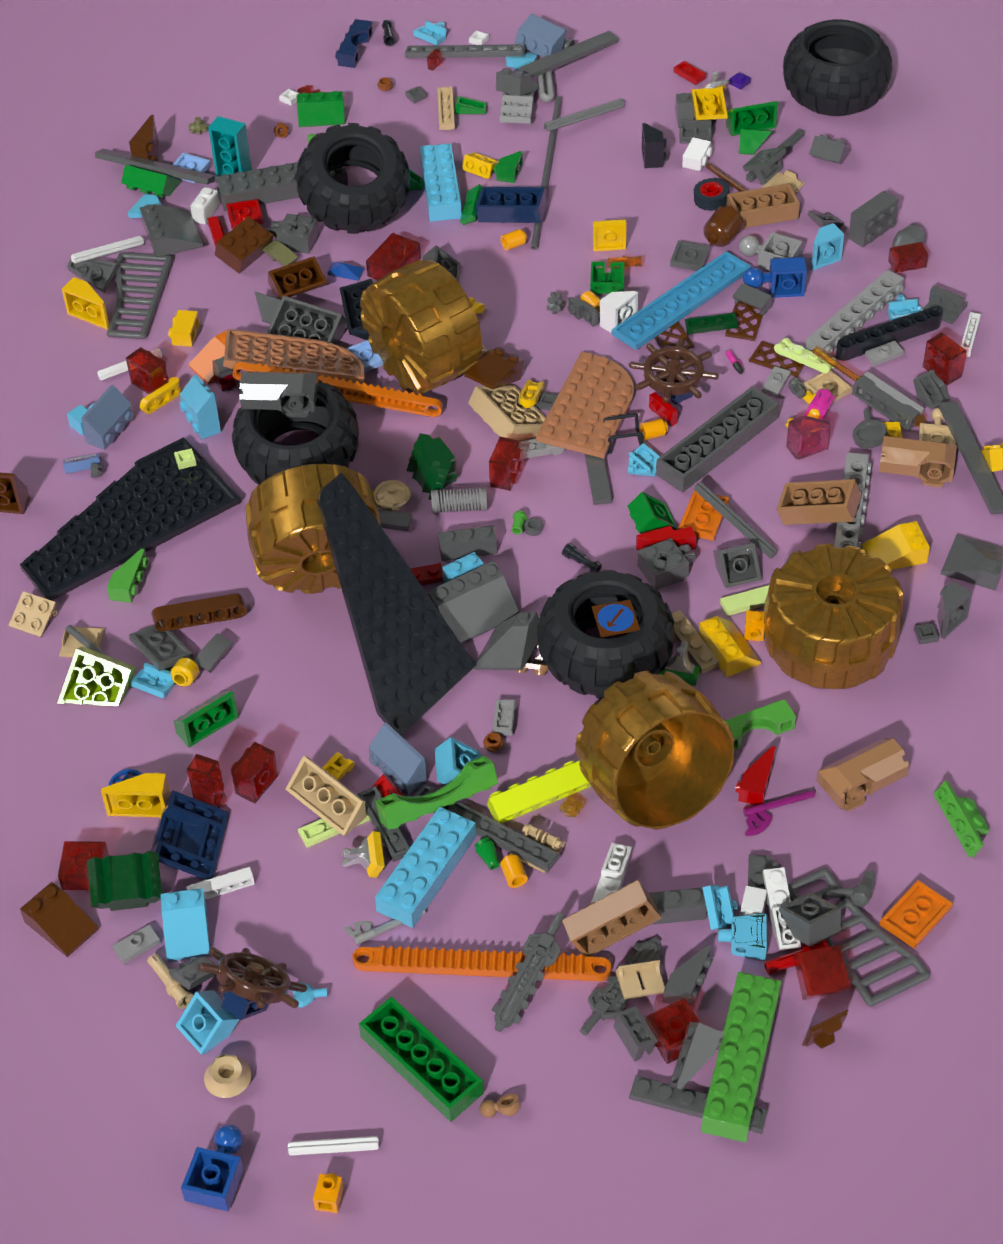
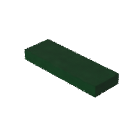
M726 313L685 319V327L688 335L738 328V322L735 313Z

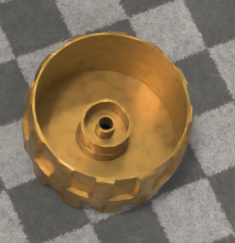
M418 260L388 273L371 284L362 293L360 300L362 308L361 320L363 328L370 335L368 338L370 347L374 354L380 356L383 361L382 367L389 376L393 375L399 381V386L404 390L410 388L415 394H423L457 378L469 370L481 357L483 348L482 333L474 308L455 277L439 263L433 260Z
M309 464L274 474L252 491L249 502L246 504L247 536L256 573L264 583L273 585L275 589L288 593L301 590L305 594L322 593L325 588H341L318 508L317 497L319 491L342 472L381 526L380 514L373 491L369 487L368 480L362 474L340 465Z
M831 543L817 544L812 550L806 552L798 550L790 554L788 561L781 569L776 567L765 600V646L769 656L774 659L781 668V671L786 675L815 688L848 689L876 678L884 671L888 660L894 656L901 632L903 611L901 584L896 578L892 577V569L878 557L871 558L865 550L848 545L845 548L834 547Z
M642 671L635 673L633 679L624 683L618 681L604 691V697L599 703L592 704L582 720L584 725L583 731L579 732L576 738L575 750L577 757L580 759V770L596 794L627 823L636 827L652 828L653 830L668 828L684 821L686 822L696 816L720 793L734 763V736L729 725L700 691L687 684L676 674L667 671L664 675Z

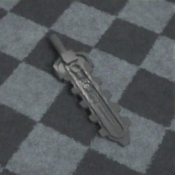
M558 912L547 933L530 934L522 948L526 958L523 963L518 962L515 966L518 972L515 977L510 976L508 979V983L511 985L508 991L502 990L500 997L503 1000L500 1005L495 1004L492 1008V1011L495 1013V1030L501 1032L504 1028L512 1026L513 1023L519 1024L521 1017L518 1014L521 1009L527 1010L529 1003L526 1000L529 995H535L537 989L534 985L537 981L543 980L545 976L542 973L544 967H550L551 964L554 966L561 950L554 936L562 920L565 918V915Z
M654 937L651 940L644 941L642 944L637 942L634 945L636 950L634 954L628 953L625 956L627 961L625 965L661 960L662 955L660 954L659 946L661 940ZM637 972V975H638V978H639V981H640V985H641V984H642V979H641L640 973ZM617 975L615 977L609 976L607 979L609 985L606 988H596L588 997V1003L593 1014L580 1029L581 1034L584 1036L588 1035L600 1019L603 1021L604 1019H615L617 1012L626 1009V1000L623 998Z

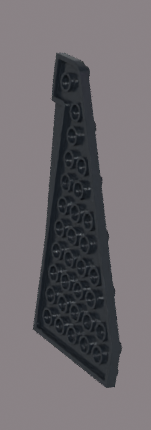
M341 472L319 491L317 504L377 715L384 723L390 725L402 736L469 673L477 663L462 646L356 489Z

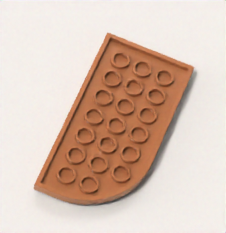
M227 329L223 367L233 369L234 365L238 362L256 365L261 363L262 366L268 364L269 367L274 365L277 369L279 367H282L283 370L289 368L290 371L295 369L297 372L317 373L319 377L324 375L325 378L331 376L332 379L337 377L340 381L345 379L347 382L352 380L353 383L356 381L364 383V365L354 353L341 346L321 340Z
M581 352L537 433L536 441L604 459L610 446L608 438L617 434L624 418L607 420L604 423L603 419L605 417L627 414L634 395V385L630 375L620 365L609 360L607 357Z

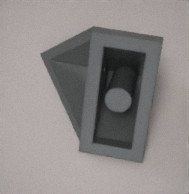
M255 292L262 322L271 324L281 299Z

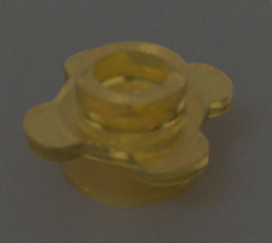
M568 796L566 802L560 805V811L564 812L568 817L578 816L580 809L584 808V803L575 800L572 796Z

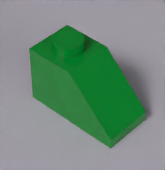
M523 151L500 158L498 164H495L494 167L496 181L516 182L523 166Z

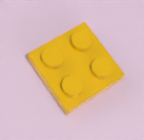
M626 219L593 221V251L626 249Z

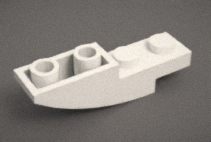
M611 843L591 903L597 902L608 894L622 888L632 847Z
M782 867L763 870L765 889L767 890L766 902L779 950L800 948V941L793 937L779 911L780 906L791 902L785 869Z

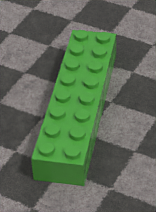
M738 972L703 1113L702 1133L747 1142L779 1000L780 980Z

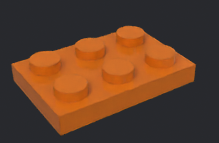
M694 490L678 529L691 526L698 538L714 541L723 516ZM717 495L725 504H729V497Z
M918 880L880 920V926L915 949L952 909L953 903Z

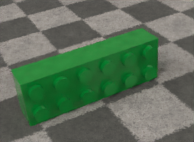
M392 996L358 1023L360 1037L450 1122L484 1094L483 1080Z

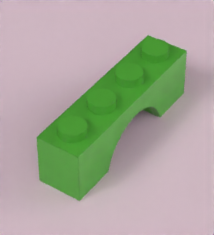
M784 699L772 702L770 705L761 708H755L745 714L736 715L731 719L725 720V722L732 730L734 750L741 748L742 737L748 731L766 729L778 735L795 729L796 716Z

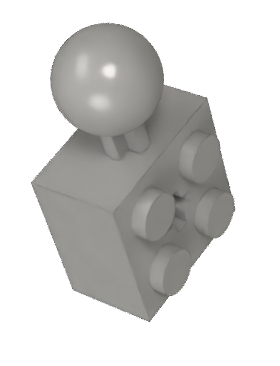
M771 232L764 245H760L756 237L745 236L739 242V251L746 257L759 254L758 267L769 270L770 259L801 257L803 241Z

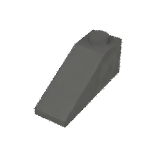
M690 1022L669 1087L682 1089L716 1053V1050L720 1048L722 1042L721 1031L699 1022Z

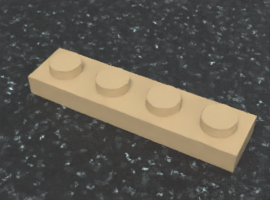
M437 87L439 130L455 129L453 88Z
M678 610L671 613L674 620L675 638L680 644L681 641L688 642L687 654L696 666H700V672L703 674L719 667V661L682 611Z

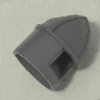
M911 224L898 231L893 240L892 251L902 256L913 254L917 248L922 247L926 242L923 230L916 224Z

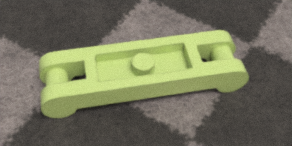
M783 338L774 346L776 353L822 373H828L837 364L835 358L823 357L817 352L809 351L801 345L791 343L788 338Z

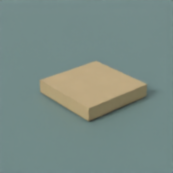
M831 370L803 383L804 389L806 391L810 390L813 395L819 389L829 390L835 397L833 403L852 393L853 389Z

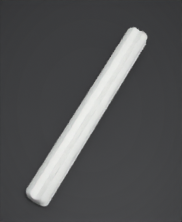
M141 236L78 252L71 255V261L76 264L138 247L144 244V239Z

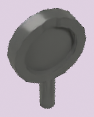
M866 408L863 411L865 422L855 427L852 436L858 447L868 449L881 445L884 436H887V430L882 422L872 420L871 410Z

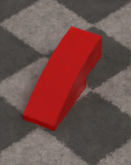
M671 526L636 535V549L641 550L671 538L677 547L687 544L693 550L696 549L697 536L691 526L673 531Z

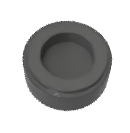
M530 518L524 523V531L530 536L539 535L543 530V524L537 518Z

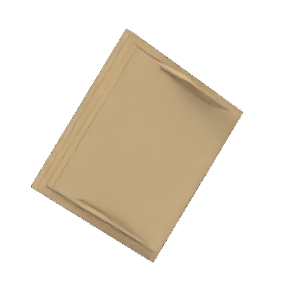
M786 170L784 174L778 172L761 188L790 183L796 194L805 183L797 180L795 173Z
M74 627L100 648L105 628ZM65 630L59 657H74L76 649L85 646Z

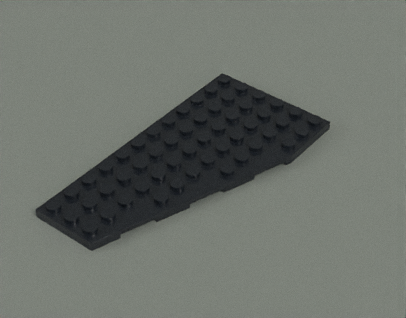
M183 437L137 460L134 463V467L118 481L114 480L96 496V500L78 516L75 515L57 531L55 537L39 551L35 550L20 564V567L45 599L52 601L124 564L140 549H145V552L240 504L239 497ZM192 448L196 466L179 470L174 452Z

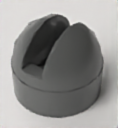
M91 463L92 478L100 477L103 474L102 471H98L103 470L100 464Z

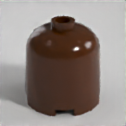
M719 206L704 226V236L707 241L716 247L727 246L745 226L744 220L741 221L738 216L740 213L731 206Z

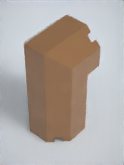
M884 436L879 472L915 476L918 479L920 477L925 486L942 487L945 482L948 481L950 483L953 480L957 445Z
M885 737L818 770L816 781L840 809L843 810L845 808L846 811H851L865 803L866 799L864 797L867 794L871 796L875 791L907 776L909 763L908 760H903L902 756L905 755V752L896 740Z

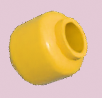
M181 658L171 669V678L179 686H190L199 675V667L192 659Z

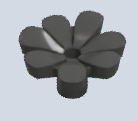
M551 292V297L547 299V302L550 303L547 305V310H552V314H557V312L562 310L561 307H564L566 302L561 299V293Z

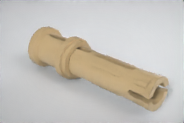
M157 953L153 954L156 960L150 956L147 963L165 984L166 992L175 999L176 1006L179 1009L186 1008L194 995L170 976V969L160 958V955Z

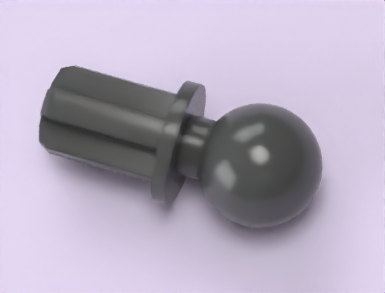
M792 378L789 381L788 387L792 394L802 398L806 392L801 380Z

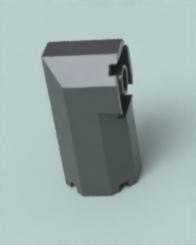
M244 371L241 373L240 389H242V394H240L241 408L279 410L281 412L284 410L289 417H306L310 411L311 413L315 411L318 389L317 373Z

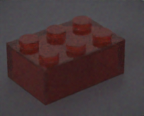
M391 233L366 260L367 276L379 280L396 269L420 260V243Z

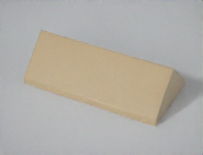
M306 755L302 757L285 790L339 833L346 836L366 818L365 801Z

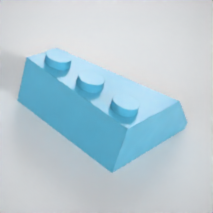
M194 375L180 393L181 402H179V407L182 412H185L188 423H192L194 433H198L200 438L204 439L221 433L215 394L210 392L208 386L205 387L204 382L197 375Z

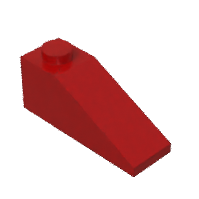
M771 746L743 773L742 781H737L735 792L739 793L738 801L753 805H759L764 802L775 760V746Z

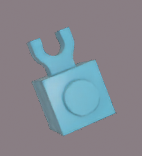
M79 405L68 412L67 417L70 427L84 436L85 432L81 418L88 410Z

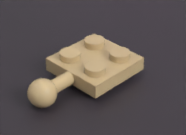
M935 408L931 413L934 424L920 423L919 440L955 445V440L948 426L942 425L944 418L940 409Z

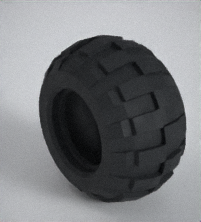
M843 19L825 20L804 28V31L799 32L790 42L783 60L785 85L787 90H790L795 101L813 112L827 116H847L870 108L878 99L883 97L892 75L890 50L880 35L861 23Z
M348 123V126H331L327 128L325 133L316 134L310 140L298 161L296 183L298 195L303 205H307V210L313 218L318 219L319 222H324L325 226L332 230L338 231L341 229L346 230L349 234H358L361 230H366L367 232L377 230L382 224L389 223L396 217L399 209L403 207L408 198L410 175L406 157L403 151L400 152L397 142L391 136L382 135L380 129L372 126L364 127L359 126V123ZM357 166L373 172L377 177L367 185L347 186L336 181L330 172L340 167Z
M318 379L315 411L312 413L310 411L306 417H289L284 410L281 412L279 410L239 408L236 413L232 432L235 456L243 470L258 485L274 474L303 465L331 464L348 468L349 463L353 462L359 445V426L356 413L349 401L345 400V397L337 388L328 383L323 384L322 380ZM293 430H309L320 435L314 440L300 445L290 446L273 443L280 435Z
M604 570L603 572L594 573L592 571L577 576L575 580L569 579L561 584L553 596L547 599L541 612L537 629L539 652L544 663L548 664L551 674L559 682L569 685L571 690L582 695H595L596 698L601 699L604 697V691L618 681L624 683L633 679L635 673L649 671L651 674H659L660 670H664L668 664L675 643L674 620L667 602L663 603L661 593L649 583H642L641 578L629 573H618L615 570ZM631 600L640 627V631L629 632L623 636L609 639L593 637L581 631L587 627L597 625L592 606Z

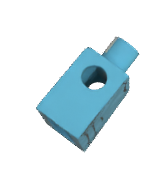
M766 914L733 917L731 929H718V942H731L732 955L765 961L767 950Z

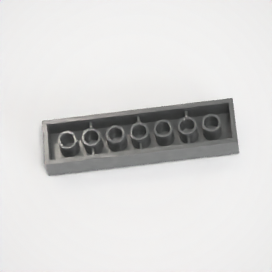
M298 162L217 176L218 193L223 211H227L226 204L258 199L259 205L300 198L296 183ZM340 167L330 172L336 181L348 186L345 167Z
M752 386L656 460V475L682 493L776 421L778 419L779 403Z

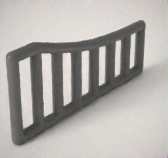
M124 252L118 254L116 260L118 265L116 271L117 296L112 319L107 330L108 337L146 338L173 260L172 256L165 255L155 258L154 254ZM123 260L161 261L165 263L163 266L123 263ZM122 270L161 272L160 277L122 274ZM123 281L157 283L156 288L124 286ZM123 292L153 294L152 299L123 297ZM122 303L150 305L148 310L121 308ZM119 315L146 316L145 321L119 319ZM116 326L142 327L141 332L115 331Z
M822 868L788 884L789 895L792 901L800 897L795 890L821 878H824L829 886L813 894L822 899L827 897L826 892L828 890L842 889V887L827 868ZM849 896L839 897L841 902L835 904V906L839 907L841 911L848 908L855 917L842 922L841 931L831 937L860 923L870 931L837 947L831 941V937L824 940H826L832 957L867 1006H875L930 978V973L916 955L875 925L852 902ZM877 937L887 944L850 963H847L841 955ZM893 951H896L905 958L861 980L854 973V970ZM911 965L919 973L875 996H871L865 988Z

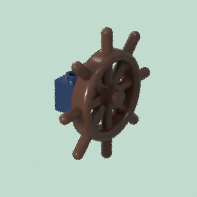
M683 339L678 340L676 347H664L661 349H657L653 344L648 343L646 348L651 354L645 363L633 361L629 363V367L632 369L644 370L645 380L636 384L635 388L641 390L650 386L655 391L664 394L663 402L668 403L671 399L675 404H678L693 397V395L698 399L701 398L702 393L697 387L701 384L703 378L717 380L719 374L704 371L702 361L712 356L710 351L697 355L693 351L683 348L685 343ZM693 366V367L695 368V370L687 369V368Z
M213 947L209 949V954L217 959L219 964L214 965L205 962L199 964L201 971L216 974L218 981L221 983L219 991L224 993V1001L221 1007L240 1020L266 1011L269 1003L283 1001L290 1007L297 1008L299 1006L298 1000L288 995V991L292 990L302 993L307 991L305 984L290 981L288 974L285 972L287 969L285 963L276 964L264 957L251 954L248 948L242 949V952L224 954Z

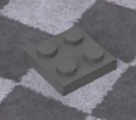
M678 240L670 260V266L698 271L705 266L710 253V246Z

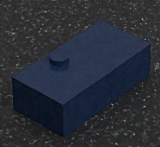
M482 187L476 204L478 222L541 223L547 206L545 187Z

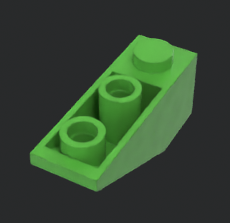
M140 549L112 574L107 586L110 600L132 603L133 597L138 593L139 582L143 580L144 569L149 564V558L146 557L145 549Z

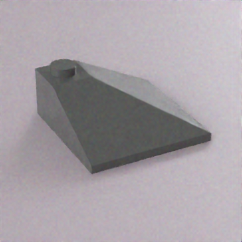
M957 534L941 570V575L996 591L1003 573V547Z
M520 612L497 625L476 660L477 665L473 669L522 670L538 643L537 629L540 618L537 612Z

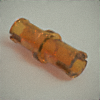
M641 256L608 258L609 269L611 268V262H624V269H627V267H642Z

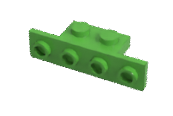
M944 781L934 792V797L968 857H974L984 846L979 835H986L990 829L972 798L957 797L949 782Z

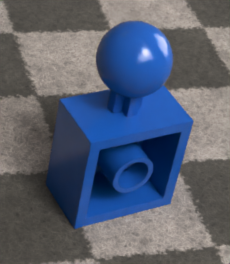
M804 257L770 259L769 273H763L755 267L749 268L743 274V282L755 289L762 286L763 282H768L771 298L804 296L807 273Z
M225 1124L217 1129L214 1135V1144L217 1151L201 1147L196 1148L181 1186L184 1201L229 1211L244 1171L241 1157L230 1155L238 1151L243 1143V1134L237 1126Z

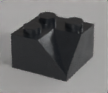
M642 123L644 168L663 167V161H666L665 148H667V140L663 138L662 131Z

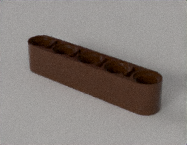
M235 593L159 606L153 609L151 615L156 630L164 632L242 618L246 615L247 608L242 595Z

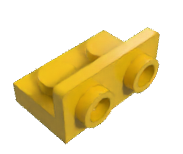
M473 152L465 154L462 170L490 179L495 164H498L499 161Z

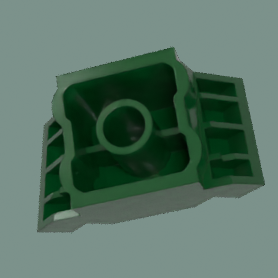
M420 433L411 452L406 471L414 472L412 479L419 483L423 489L422 492L430 493L428 500H432V490H438L439 493L447 485L456 482L457 478L455 456L440 437L432 439L430 435Z
M147 851L143 854L133 852L132 854L120 856L108 855L103 859L93 857L87 861L91 907L99 909L110 908L111 911L148 907V903H155L161 900L162 888L158 853Z

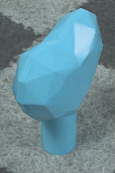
M303 982L299 983L307 986L306 992L292 991L294 994L293 998L299 1002V1008L309 1005L314 998L328 997L327 988L314 989L311 985Z

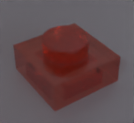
M435 49L427 56L429 70L433 71L441 64L440 50Z

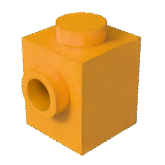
M746 610L744 639L764 641V611Z
M333 1173L319 1174L313 1197L315 1210L338 1213L344 1189L342 1177Z

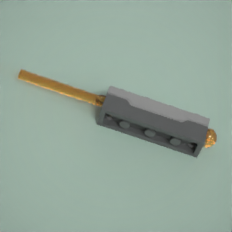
M817 347L813 349V354L855 381L852 395L893 422H900V426L905 430L909 431L914 426L920 427V423L926 422L922 406L868 371L863 376H859Z

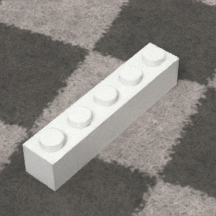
M970 312L959 355L970 357L981 314Z
M250 867L186 887L187 890L203 888L205 899H209L254 885V879Z

